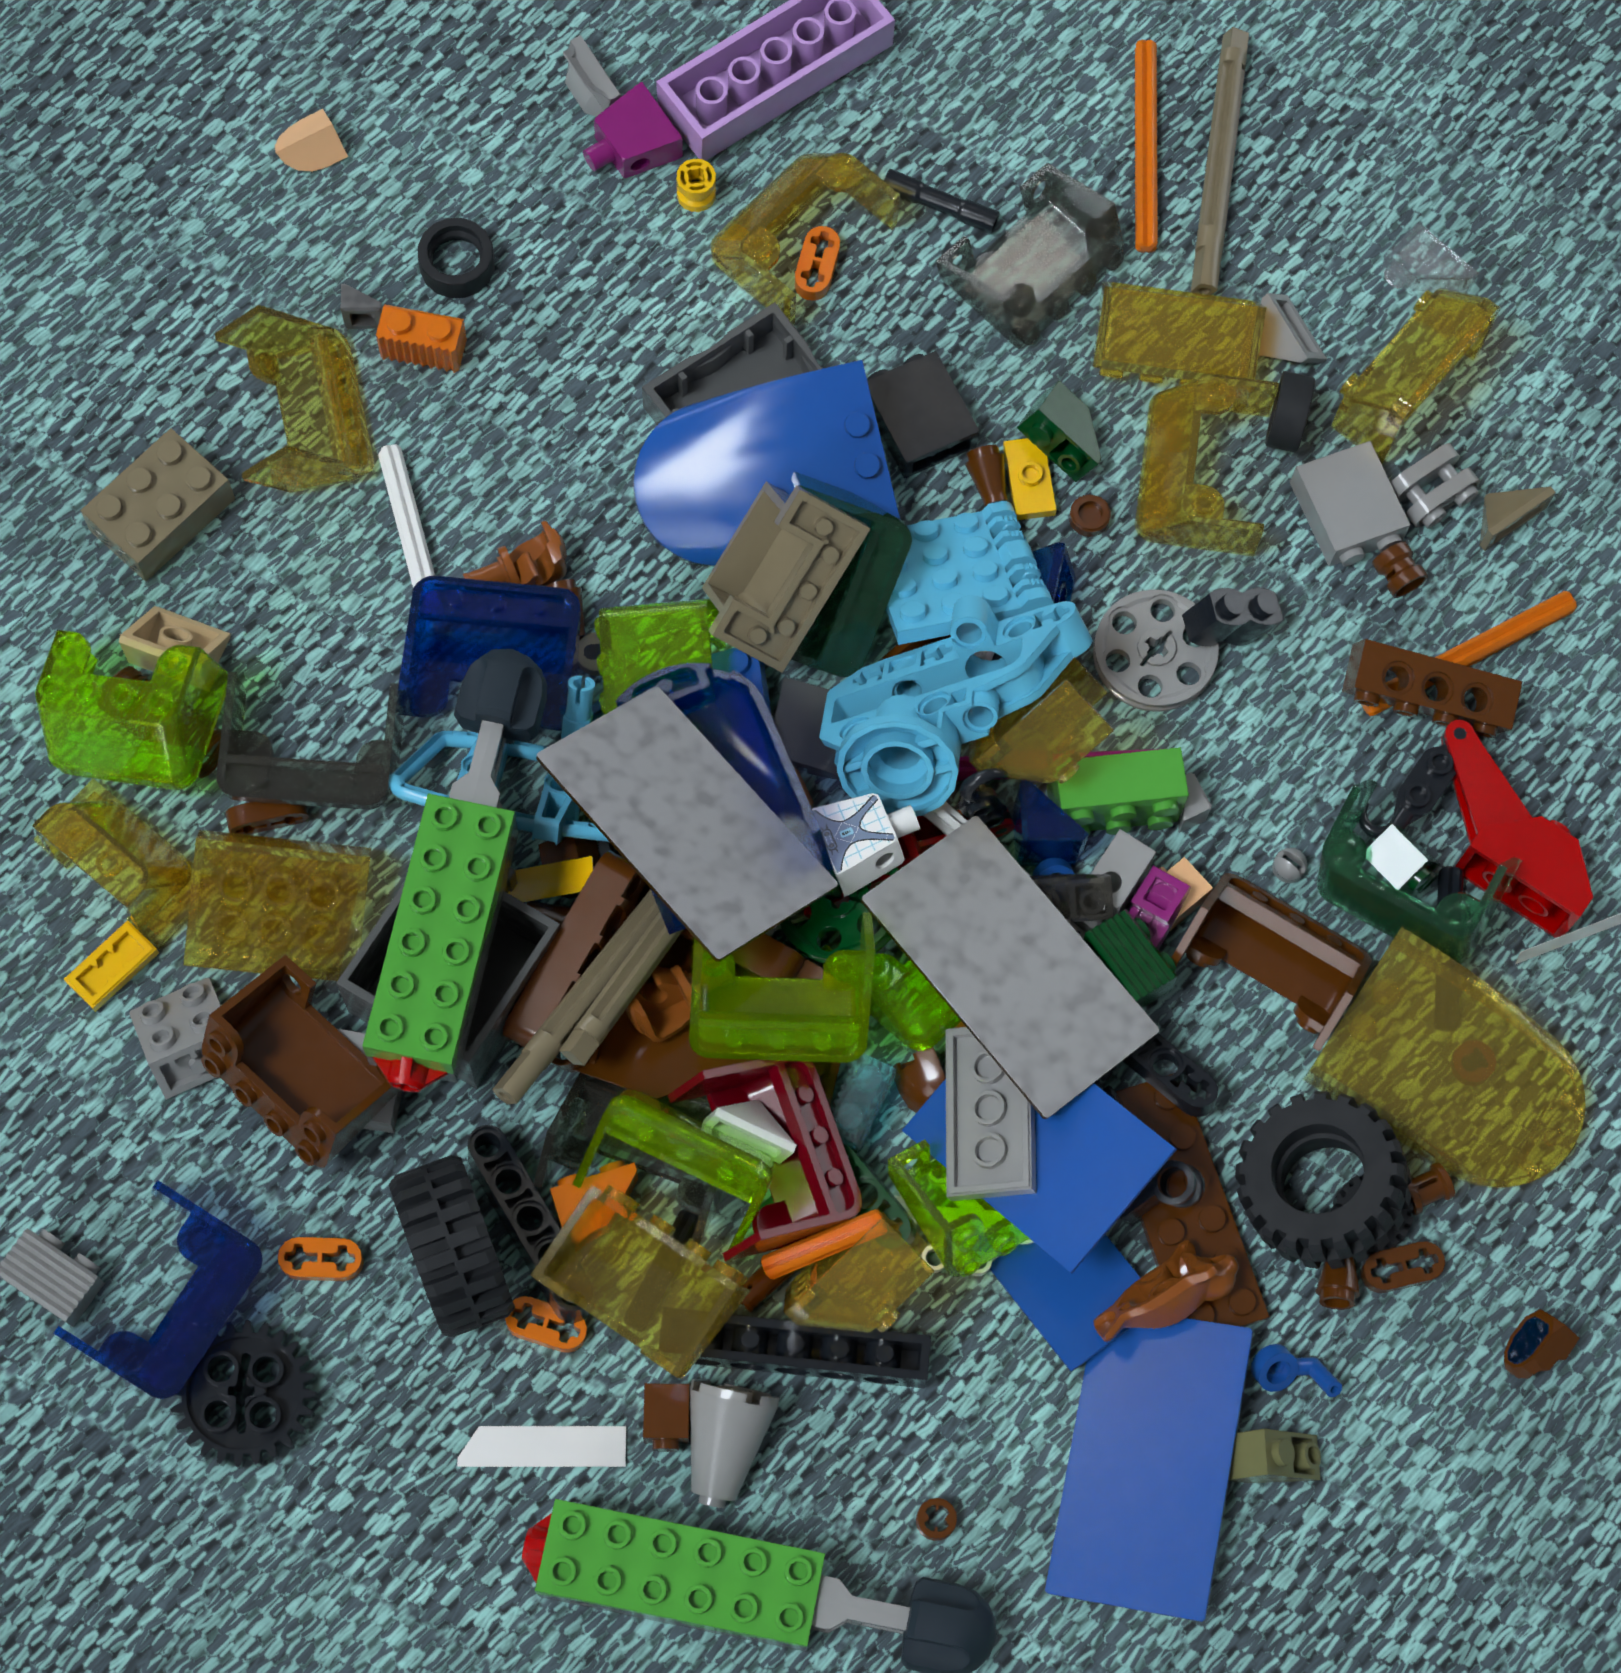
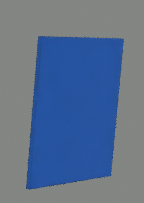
M1106 1234L1072 1274L1036 1243L1028 1245L1016 1244L991 1264V1272L1070 1372L1077 1369L1130 1329H1122L1114 1339L1106 1342L1099 1336L1094 1327L1093 1320L1112 1306L1126 1289L1141 1278Z

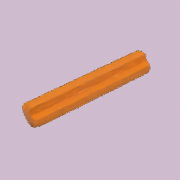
M878 1209L871 1210L763 1255L761 1258L763 1270L767 1277L776 1279L885 1234L888 1230L887 1223L883 1214Z

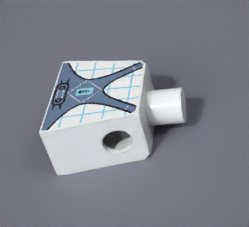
M874 793L809 810L817 834L844 897L901 865L905 858L898 838L921 829L911 805L887 814L879 795Z

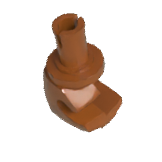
M547 521L541 522L542 532L538 536L520 544L510 554L505 545L498 547L499 556L496 557V562L471 572L463 573L472 599L506 584L508 588L512 587L514 593L517 594L522 591L523 593L531 592L553 582L560 581L567 572L565 561L567 552L562 536Z
M725 959L720 962L714 960L690 973H687L686 970L682 971L679 965L670 969L657 966L651 974L654 981L642 986L626 1008V1013L631 1024L641 1034H645L653 1042H663L680 1032L694 1018L693 1014L701 1011L698 1003L701 1001V996L728 982L731 983L735 979Z

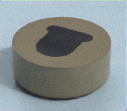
M601 632L585 635L579 641L576 648L578 665L585 673L592 676H602L614 669L618 661V649L615 641L609 635Z

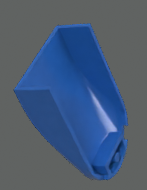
M859 360L727 393L683 407L662 420L652 430L640 450L633 479L634 497L638 513L652 537L662 547L685 561L702 566L715 567L766 481L783 490L788 495L792 493L797 485L867 524L870 528L869 532H875L883 528H893L900 523V516L863 361Z

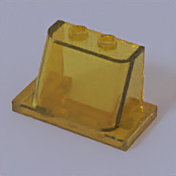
M92 779L70 802L51 806L32 825L37 833L34 841L66 870L73 863L119 901L129 915L126 919L158 949H161L219 888L215 881L95 779Z

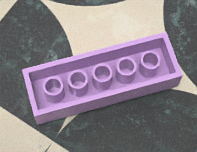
M789 0L656 81L657 103L699 159L706 161L893 45L895 19L879 0Z

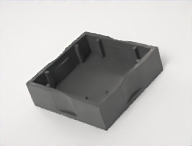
M774 302L727 332L711 348L689 356L642 386L643 408L658 425L667 416L688 405L823 368L814 358L807 342Z

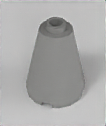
M692 1379L690 1386L691 1492L700 1495L698 1503L725 1508L726 1501L736 1500L776 1413L780 1400L779 1397H771V1394L725 1383L716 1387L711 1385V1381Z

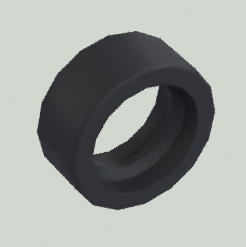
M446 218L432 224L423 233L418 244L420 273L429 288L435 293L448 298H466L480 292L490 282L495 270L493 244L486 230L476 222L464 218ZM463 240L477 247L480 253V261L470 272L462 275H447L435 268L433 254L440 245L446 242Z
M1283 371L1271 411L1266 434V446L1294 453L1298 451L1313 398L1314 377Z

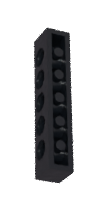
M663 1308L658 1356L659 1361L925 1388L928 1380L931 1336Z

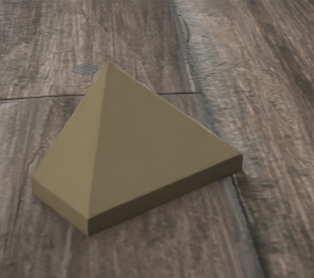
M1549 486L1485 495L1480 546L1486 551L1545 510L1556 493L1554 489Z

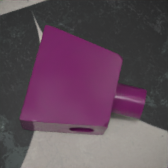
M643 82L634 86L596 116L594 131L598 142L583 150V156L593 171L612 162L623 178L637 175L683 157L681 135Z

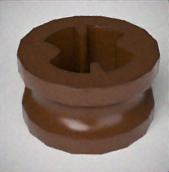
M932 1498L924 1502L916 1515V1527L920 1534L932 1541H939L949 1537L957 1523L954 1507L947 1500L941 1498ZM932 1507H935V1512L942 1508L947 1513L944 1520L947 1528L941 1532H938L937 1526L934 1528V1531H931L925 1525L929 1519L926 1511Z

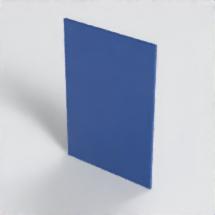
M946 1079L902 1129L906 1135L945 1168ZM1093 1083L1048 1119H1043L1035 1110L1036 1193L982 1199L1072 1274L1177 1149Z

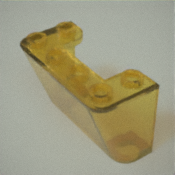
M591 1184L530 1276L566 1301L577 1304L639 1347L643 1355L676 1378L683 1379L751 1291L744 1286L748 1277L717 1259L715 1264L709 1262L708 1259L712 1253L691 1238L684 1245L672 1236L676 1230L675 1227L656 1214H653L650 1220L646 1219L636 1212L640 1203L619 1189L617 1190L608 1184L605 1190H602Z

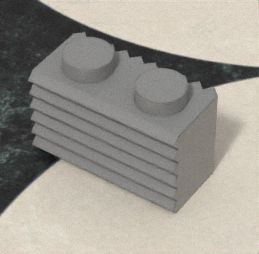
M27 1228L1 1261L0 1278L71 1327H74L105 1284L96 1275L100 1267L80 1253L77 1254L74 1260L60 1251L65 1243L45 1229H42L40 1234L37 1235Z

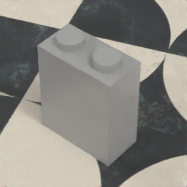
M1371 441L1296 466L1290 484L1328 566L1342 563L1343 566H1350L1362 560L1366 553L1377 549L1381 553L1387 548L1403 542L1410 523Z

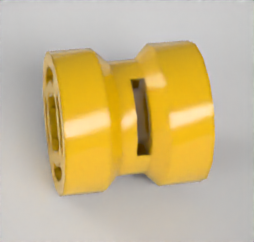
M702 159L685 161L678 168L676 177L679 204L691 212L707 210L716 199L715 170L709 162Z

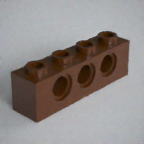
M1364 639L1352 644L1342 692L1354 695L1353 701L1362 705L1376 707L1379 705V702L1394 706L1393 712L1399 715L1417 717L1418 713L1432 716V722L1440 726L1447 727L1454 720H1464L1471 724L1478 736L1496 738V734L1512 730L1523 681ZM1388 670L1394 672L1398 677L1399 684L1396 691L1389 688L1386 684L1385 675ZM1427 681L1432 682L1437 688V698L1435 701L1429 699L1425 693ZM1466 691L1472 693L1476 699L1474 711H1470L1465 706L1464 695Z

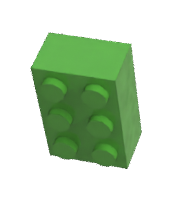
M1181 747L1054 761L1047 784L1053 834H1065L1067 839H1080L1090 835V831L1106 830L1107 834L1116 835L1119 829L1127 833L1134 826L1148 825L1150 830H1162L1173 826V822H1178L1189 796Z

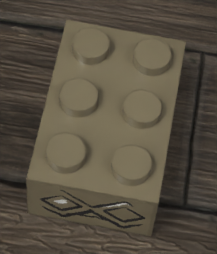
M170 428L80 511L89 530L136 574L147 581L232 503L235 497L229 480Z

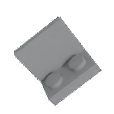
M210 978L190 983L177 991L149 1001L131 1010L129 1013L148 1065L166 1100L216 1078L207 1072L201 1061L203 1057L202 1043L208 1017L221 1006Z

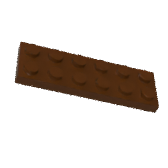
M1148 1082L1116 1091L1124 1104V1108L1177 1149L1168 1160H1177L1194 1166L1201 1172L1205 1181L1204 1194L1201 1200L1194 1206L1178 1208L1161 1202L1139 1218L1156 1266L1158 1267L1167 1261L1177 1246L1185 1240H1189L1195 1246L1197 1256L1216 1257L1230 1254L1236 1258L1239 1264L1236 1282L1232 1291L1222 1299L1204 1301L1186 1318L1240 1327L1268 1320L1270 1316L1197 1117L1184 1113ZM1184 1171L1175 1173L1169 1181V1191L1173 1198L1181 1196L1187 1188L1188 1179Z

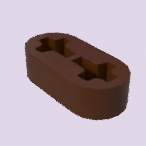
M286 794L244 803L229 808L225 813L229 834L233 836H245L305 822L309 818L305 796L302 794Z
M1428 1241L1378 1251L1371 1254L1362 1264L1360 1270L1361 1279L1370 1291L1376 1293H1387L1426 1284L1435 1280L1443 1272L1445 1256L1437 1245ZM1419 1252H1423L1425 1258H1433L1434 1264L1428 1268V1274H1425L1422 1267L1408 1269L1406 1263L1416 1260L1419 1257ZM1377 1261H1381L1384 1268L1398 1266L1399 1272H1394L1387 1277V1283H1383L1380 1277H1373L1371 1271L1377 1267Z

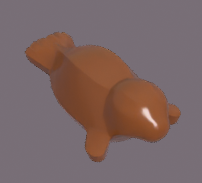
M1185 1240L1177 1246L1167 1261L1134 1282L1112 1306L1093 1320L1094 1327L1099 1336L1108 1342L1114 1339L1124 1328L1155 1329L1176 1324L1192 1314L1204 1301L1222 1299L1232 1291L1239 1269L1238 1261L1230 1254L1216 1257L1197 1256L1195 1246L1189 1240Z

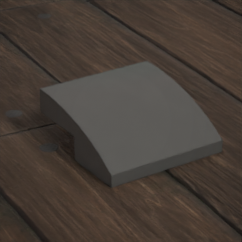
M784 678L773 723L778 763L806 768L807 774L840 780L834 763L836 750L824 746L819 738L829 689Z

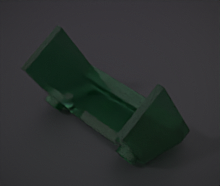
M794 472L791 478L794 488L796 485L867 524L870 528L864 541L791 658L793 661L835 676L849 677L861 669L866 660L912 544L911 533L902 520L860 496Z
M1369 779L1353 785L1323 844L1317 876V889L1320 895L1327 902L1441 965L1453 967L1462 964L1474 952L1522 860L1514 856L1501 863L1481 901L1467 893L1455 892L1444 897L1438 907L1434 909L1407 893L1398 891L1394 886L1361 869L1366 859L1367 848L1362 837L1355 833L1354 829L1378 783Z

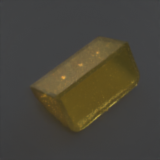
M1103 281L1092 366L1100 368L1099 375L1123 378L1125 371L1140 373L1139 380L1146 382L1163 383L1164 377L1180 379L1179 385L1184 387L1201 389L1203 388V383L1208 382L1219 384V391L1243 394L1244 387L1254 388L1266 307L1261 302Z

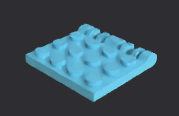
M999 501L989 503L980 512L961 513L954 517L933 521L924 520L912 525L883 528L867 534L863 541L864 551L898 645L950 635L953 607L956 601L963 596L975 595L985 599L998 621L1054 604L1046 585L1040 579L1041 573L1037 568V562L1022 531H1019L1021 525L1017 521V515L1010 502Z

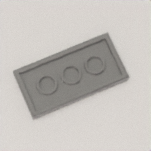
M967 1027L946 1029V1197L950 1201L1036 1193L1035 1108Z

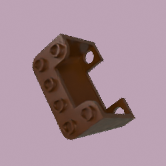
M285 954L209 1015L202 1043L203 1057L201 1061L209 1074L216 1078L220 1077L232 1088L235 1097L241 1104L246 1107L251 1106L263 1117L267 1128L273 1134L279 1137L283 1136L295 1148L298 1157L305 1164L324 1168L400 1089L392 1087L379 1067L369 1065L367 1057L311 1006L317 983ZM290 976L293 977V978L297 981V983L299 984L300 988H298V987L292 982Z

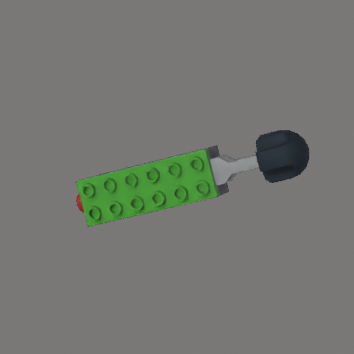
M493 649L474 661L462 681L454 716L463 729L478 733L471 766L467 774L452 784L449 798L429 793L427 795L362 1047L369 1065L378 1066L388 1083L392 1087L403 1091L420 1092L438 1080L457 1083L519 835L515 811L502 809L499 801L500 793L495 783L505 744H514L515 741L529 742L536 738L547 701V682L542 670L530 657L514 649Z
M555 1499L551 1514L528 1529L524 1541L522 1561L536 1583L535 1592L539 1597L804 1652H807L811 1630L830 1633L849 1623L903 1634L901 1662L906 1669L923 1673H970L975 1671L990 1657L996 1641L995 1617L989 1604L975 1590L957 1583L922 1577L915 1583L908 1607L851 1595L840 1579L821 1575L825 1553L559 1499Z

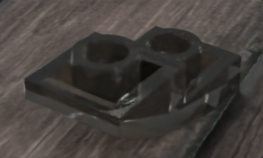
M1057 874L1029 876L1064 918L1069 919L1071 923L1104 920L1114 917L1111 875Z

